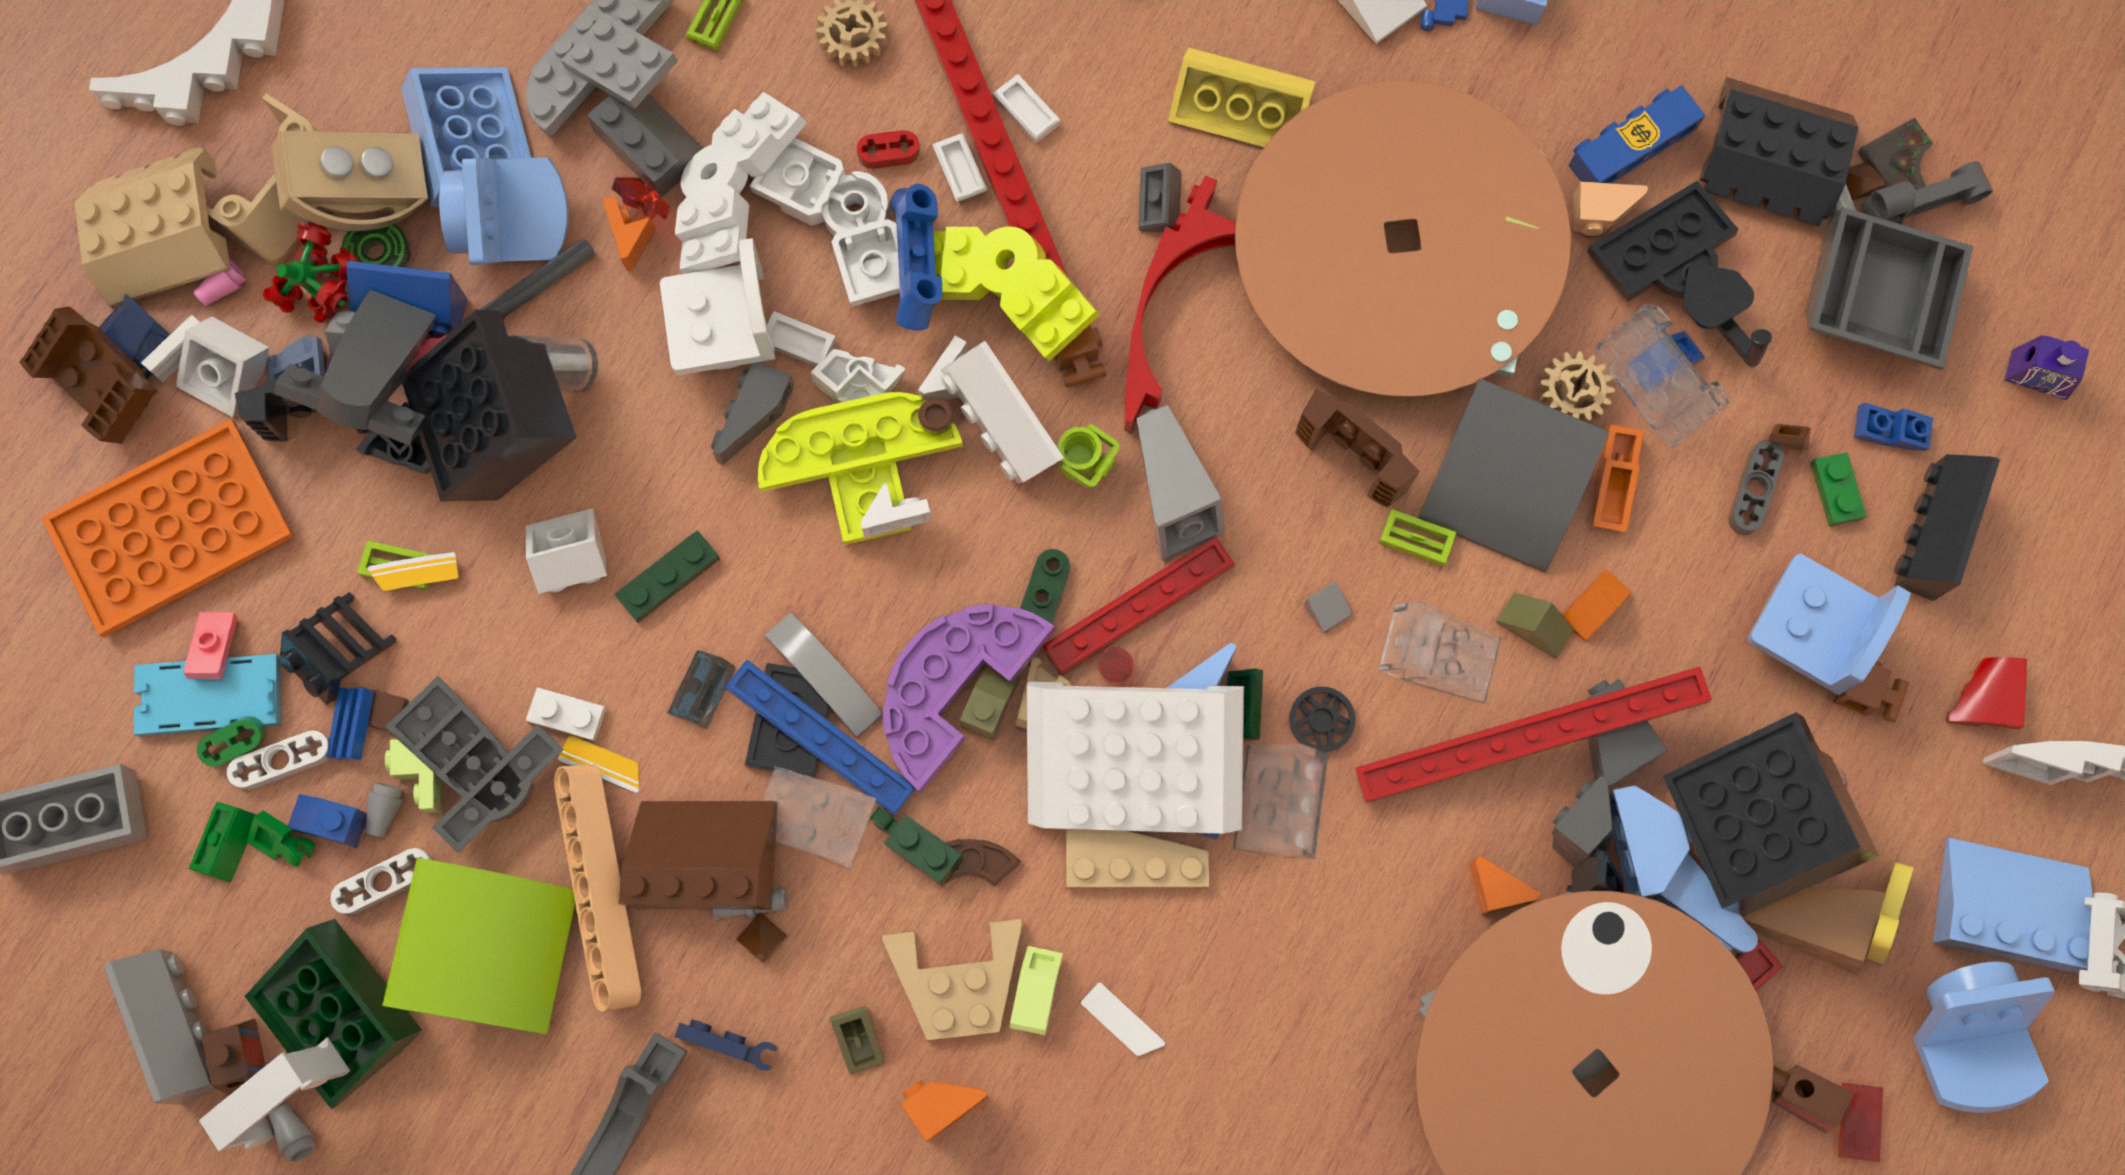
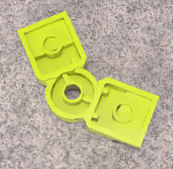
M1010 226L1001 227L990 232L988 235L979 227H946V231H933L936 276L942 277V298L940 300H981L991 291L993 294L1001 297L1000 307L1048 361H1051L1100 316L1061 268L1051 259H1046L1042 246L1024 230ZM1015 258L1014 264L1006 269L1008 261Z

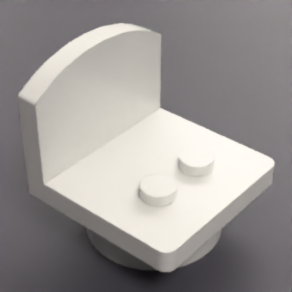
M753 238L739 240L740 265L669 276L661 279L660 289L670 363L676 375L714 369L725 370L739 365L776 359L774 345L766 325L759 280L764 279L763 270Z

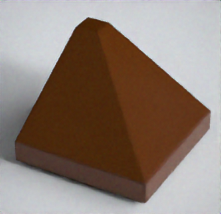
M1867 162L1849 167L1846 186L1851 199L1855 200L1871 196L1872 192L1882 189L1885 186V182Z
M1775 424L1769 436V442L1808 451L1809 427Z
M758 913L736 940L764 963L787 935L762 913Z

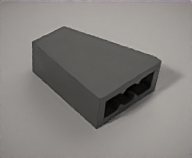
M1605 679L1588 690L1591 695L1588 699L1624 689L1625 686L1620 679L1610 685ZM1648 721L1588 738L1595 782L1602 775L1607 779L1608 787L1667 751Z

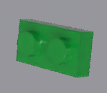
M1847 452L1815 458L1810 462L1829 527L1860 521L1867 517Z

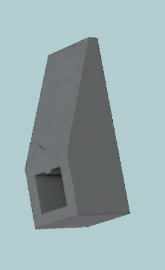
M759 362L752 363L749 370L745 369L742 372L738 383L739 394L736 400L729 402L725 412V419H727L722 431L718 430L712 441L711 449L714 450L713 454L718 463L724 465L782 416L794 388L791 374Z

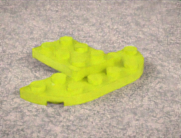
M888 392L814 408L791 417L776 429V433L766 448L763 449L758 467L759 489L761 492L829 477L844 545L911 530V527L864 538L860 523L885 482L887 483L893 507L899 506V503L905 500L896 465L897 461L963 447V443L954 422L949 430L939 435L929 434L924 431L919 423L918 412L925 400L918 395L910 393Z

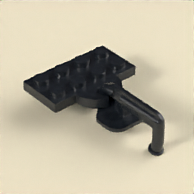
M1698 181L1589 246L1587 253L1627 302L1655 285L1665 294L1676 298H1683V309L1698 326L1705 329L1717 328L1748 366L1756 367L1761 362L1768 344L1772 340L1771 333L1765 329H1758L1751 334L1750 340L1733 319L1751 306L1754 300V291L1739 272L1719 268L1718 256L1714 251L1716 247L1736 236L1739 229Z

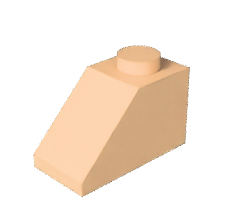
M1580 182L1573 194V232H1581L1585 236L1590 237L1606 234L1639 206L1647 193V186Z

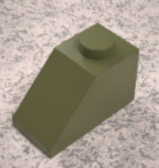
M987 664L974 686L960 718L961 728L993 741L1021 677L1018 675L1011 683Z

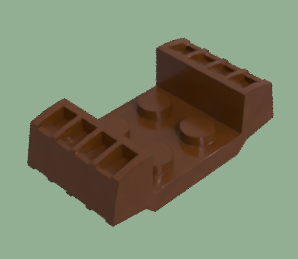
M70 306L53 310L51 316L19 362L32 378H53L89 413L81 426L102 442L122 444L136 420L140 418L141 413L148 406L153 395L157 393V390L144 377V371L98 326L89 323Z
M1315 389L1303 410L1295 434L1312 450L1328 431L1332 433L1333 439L1338 445L1344 449L1350 448L1360 456L1361 463L1368 469L1379 471L1367 496L1388 508L1409 491L1419 470L1403 455L1401 443L1350 402L1336 401L1320 390Z

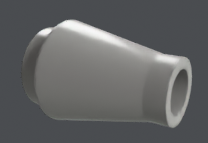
M374 783L373 789L368 790L365 833L378 837L386 836L387 830L404 800L401 798L403 789L384 783Z
M289 1104L281 1105L270 1112L269 1118L273 1125L281 1157H286L289 1163H293L307 1157L316 1149L314 1143L315 1135L293 1112Z

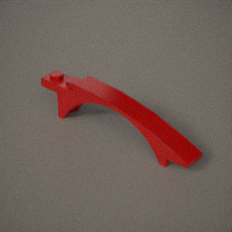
M1206 175L1201 185L1195 184L1190 192L1187 203L1191 204L1187 214L1180 213L1174 230L1165 227L1144 280L1131 333L1124 399V431L1131 433L1144 404L1154 409L1158 408L1163 391L1148 366L1142 343L1141 325L1150 298L1163 279L1183 262L1206 251L1235 245L1236 222L1207 210L1215 195L1217 180Z

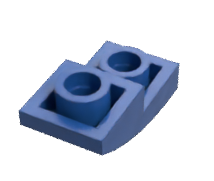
M1864 403L1858 406L1854 438L1891 447L1926 451L1930 447L1933 417L1904 408L1894 412Z

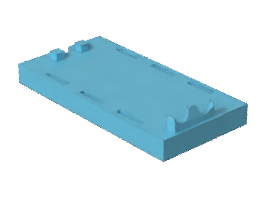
M269 654L230 657L227 659L222 680L187 679L183 673L186 661L134 665V693L141 695V705L134 706V735L142 737L216 731L246 716L256 717L265 727L280 726V656ZM216 722V724L212 725H198L200 723ZM175 725H180V727H174V728H163V727H162V726H175Z

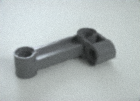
M1974 161L1953 171L1950 175L1951 178L1916 190L1909 181H1903L1874 191L1861 204V208L1865 214L1902 224L1905 218L1962 199L1964 205L1976 203L1992 194L1993 189L1980 162Z

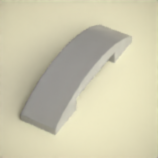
M792 613L788 614L765 634L769 642L792 664L856 738L883 716L880 709L849 673Z

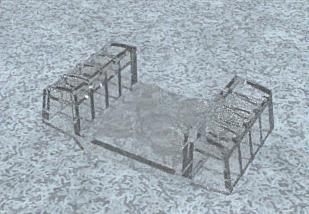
M1644 304L1594 347L1607 365L1610 375L1641 416L1673 449L1725 409L1731 400L1718 381L1710 384L1706 383L1666 331L1673 323L1658 305Z

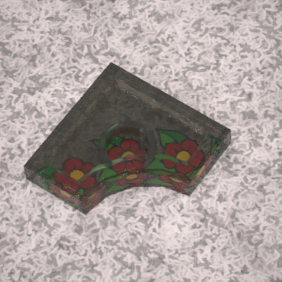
M1914 117L1862 146L1857 153L1864 163L1869 162L1885 182L1883 188L1903 181H1909L1916 190L1925 186L1920 174V161L1923 154L1933 145V142Z

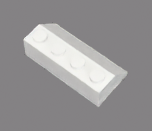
M986 341L973 347L941 369L944 377L941 378L944 386L951 395L957 393L964 404L961 406L963 414L971 424L975 422L978 424L983 432L980 435L982 442L991 453L997 452L1003 461L999 464L1000 468L1010 481L1015 479L1017 483H1023L1064 458Z

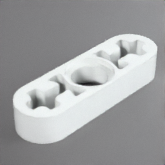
M307 731L239 756L229 764L227 778L232 785L240 789L252 790L323 764L329 759L326 757L329 750V738L318 731ZM312 740L322 744L317 749L318 754L316 756L310 752L298 755L293 749L296 746V749L300 751L307 750L312 747ZM279 751H286L289 755L287 766L281 770H275L271 765L273 755ZM244 765L251 769L263 766L267 772L265 775V772L259 769L248 774V781L238 777L239 774L243 773Z
M408 849L337 884L331 892V904L340 913L356 915L410 888L414 871L410 870L401 874L405 879L401 883V877L394 869L395 865L399 869L404 870L412 865L411 859L413 857L433 860V858L421 849ZM380 872H388L392 877V884L386 891L378 892L373 885L374 878ZM366 889L372 896L368 899V895L362 893L354 897L353 906L345 903L342 904L341 900L346 898V890L357 893Z

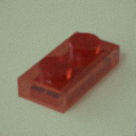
M1842 1083V1087L1853 1092L1854 1095L1840 1122L1838 1157L1880 1162L1883 1088Z

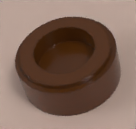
M939 398L925 401L918 412L920 426L929 434L939 435L945 433L953 423L951 406L945 400Z

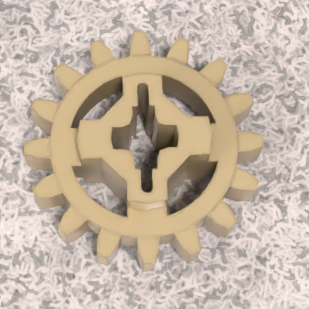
M834 0L835 7L833 9L825 5V16H818L817 18L819 28H816L817 39H820V49L822 51L827 50L828 59L832 60L838 56L840 65L844 66L847 60H852L853 66L857 67L858 59H863L868 64L870 63L869 55L871 53L876 56L881 54L879 45L886 46L885 34L888 33L887 23L884 22L883 11L877 12L875 2H871L866 6L865 0H858L857 2L846 0L845 3H841L840 0ZM864 18L868 19L871 22V24L865 22ZM830 34H833L834 39L840 40V44L836 43Z
M1578 351L1574 359H1572L1569 353L1566 352L1561 357V362L1554 358L1549 364L1550 368H1545L1541 376L1545 380H1541L1538 389L1546 392L1542 394L1539 400L1540 402H1549V407L1589 423L1592 419L1591 416L1599 419L1604 413L1602 409L1606 410L1610 406L1611 401L1608 397L1612 396L1615 389L1607 385L1611 382L1613 376L1603 375L1602 372L1606 365H1594V355L1588 360H1583L1582 352ZM1580 380L1578 392L1572 397L1574 385ZM1580 405H1582V406L1585 407V408H1574V407L1580 406Z

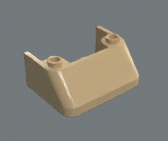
M265 93L262 97V100L281 123L278 134L280 131L320 132L307 119ZM275 173L252 202L239 195H228L219 200L213 209L207 207L210 226L265 262L273 265L282 264L292 256L300 246V243L297 241V225L299 222L306 224L308 220L299 217L291 211H280Z

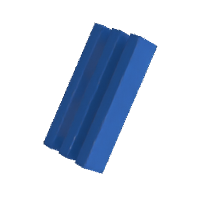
M339 688L329 737V750L326 757L335 760L362 759L374 696L373 690L367 688Z

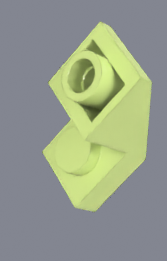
M398 739L390 740V750H387L385 753L386 770L390 771V775L399 781L419 780V783L414 785L413 795L415 804L419 805V809L427 814L442 813V780Z
M1031 946L1027 947L1018 981L1010 1028L1041 1035L1046 1034L1063 953Z

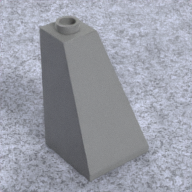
M1165 405L1159 409H1151L1137 418V425L1159 555L1162 561L1203 544L1215 536L1218 537L1225 534L1222 498L1169 406Z

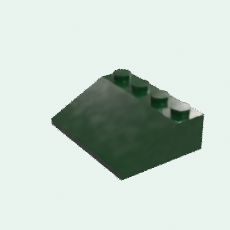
M336 919L306 928L245 995V998L288 1053L316 1047L327 1037L329 1038L350 1070L344 1076L327 1080L322 1085L315 1087L331 1109L339 1105L400 1054L422 1031L407 1010L382 1006L387 984Z

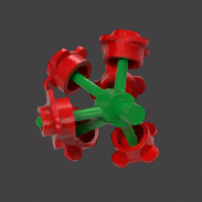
M310 221L307 224L299 222L297 225V241L305 246V248L295 253L296 261H292L289 265H278L277 275L272 278L270 288L264 289L263 297L266 301H272L276 306H279L282 312L291 313L294 310L296 300H301L303 297V291L300 289V286H302L311 294L308 306L315 312L314 320L317 323H322L326 319L333 318L336 312L345 306L348 300V292L345 291L347 282L344 281L348 280L347 263L348 261L358 262V259L351 252L348 253L346 247H341L340 253L332 255L331 264L329 265L326 258L328 252L325 245H330L332 235L327 232V228ZM333 274L339 282L336 283L333 280H329L324 285H321L315 279L317 277L329 278Z

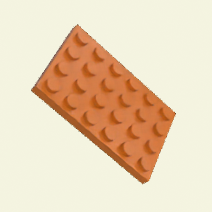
M232 419L211 428L41 517L98 635L103 638L295 537L236 422Z

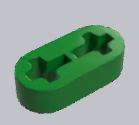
M242 717L204 737L197 745L198 758L207 766H220L254 749L263 742L266 735L265 726L256 717ZM243 727L246 730L250 728L254 730L255 734L251 736V740L247 737L237 742L234 737L244 730ZM224 741L227 743L228 747L223 749L219 755L217 753L211 755L208 750L212 744L218 745Z

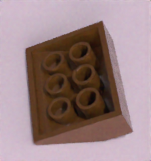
M641 801L621 868L619 905L634 909L772 910L778 802Z

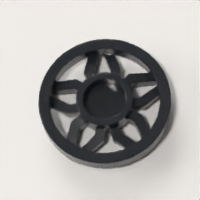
M1314 687L1306 690L1297 697L1289 713V725L1294 738L1306 749L1318 753L1332 752L1342 747L1349 740L1355 728V712L1352 704L1341 692L1329 687ZM1314 694H1328L1321 705H1319L1317 700L1310 697ZM1335 697V705L1332 709L1327 706V703ZM1303 700L1313 705L1314 708L1311 711L1307 710ZM1340 703L1345 706L1349 719L1342 715H1336V712L1339 711ZM1300 706L1303 714L1308 717H1303L1296 723V710ZM1340 721L1347 725L1348 728H1337L1335 726L1336 722ZM1308 723L1309 730L1298 731L1301 725ZM1331 731L1346 733L1340 741L1332 744L1333 734ZM1315 732L1314 739L1317 745L1308 742L1302 736H1310ZM1320 734H1326V746H1323Z

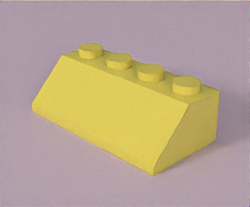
M1188 47L1182 61L1168 121L1265 147L1284 124L1309 106L1315 81Z

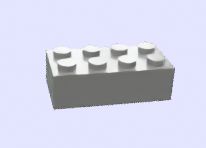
M121 764L0 794V875L6 876L148 839L137 773L135 770Z

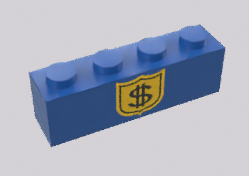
M1682 85L1671 92L1669 89H1666L1652 100L1653 103L1646 108L1641 105L1632 110L1626 116L1627 120L1619 125L1613 122L1600 132V137L1593 141L1588 138L1577 145L1573 150L1575 154L1568 166L1581 182L1611 184L1697 130L1706 115Z

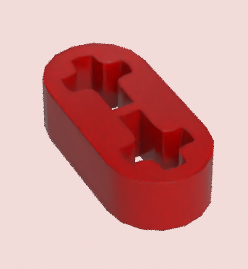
M908 130L869 134L862 137L857 144L859 162L863 166L873 169L907 165L913 163L920 154L919 140L913 132ZM902 142H907L909 152L902 153ZM875 146L876 156L869 157L868 147Z

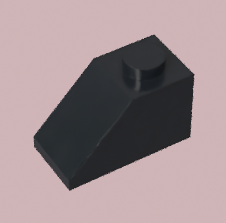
M1605 850L1597 851L1572 870V885L1567 886V893L1582 891L1625 893L1624 881Z

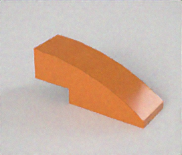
M1605 424L1604 430L1609 431V434L1599 456L1591 526L1627 532L1640 469L1638 460L1645 430Z

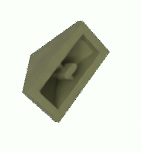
M1513 593L1496 621L1500 626L1555 659L1574 630L1551 602Z
M866 1006L830 1017L849 1074L885 1063L872 1018Z

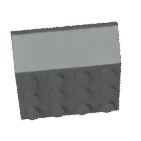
M1842 207L1829 221L1805 311L1808 329L1942 370L1945 365L1974 246Z

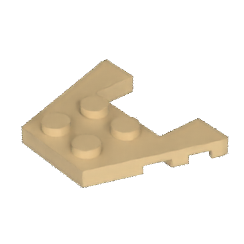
M1022 919L989 923L993 961L918 969L915 932L882 935L884 946L927 1041L1000 1033L1022 929Z

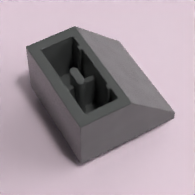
M1602 775L1595 783L1588 781L1578 792L1576 797L1579 800L1571 809L1567 806L1564 807L1553 820L1555 826L1552 831V849L1574 867L1579 866L1597 851L1605 850L1607 852L1609 850L1613 828L1608 782Z

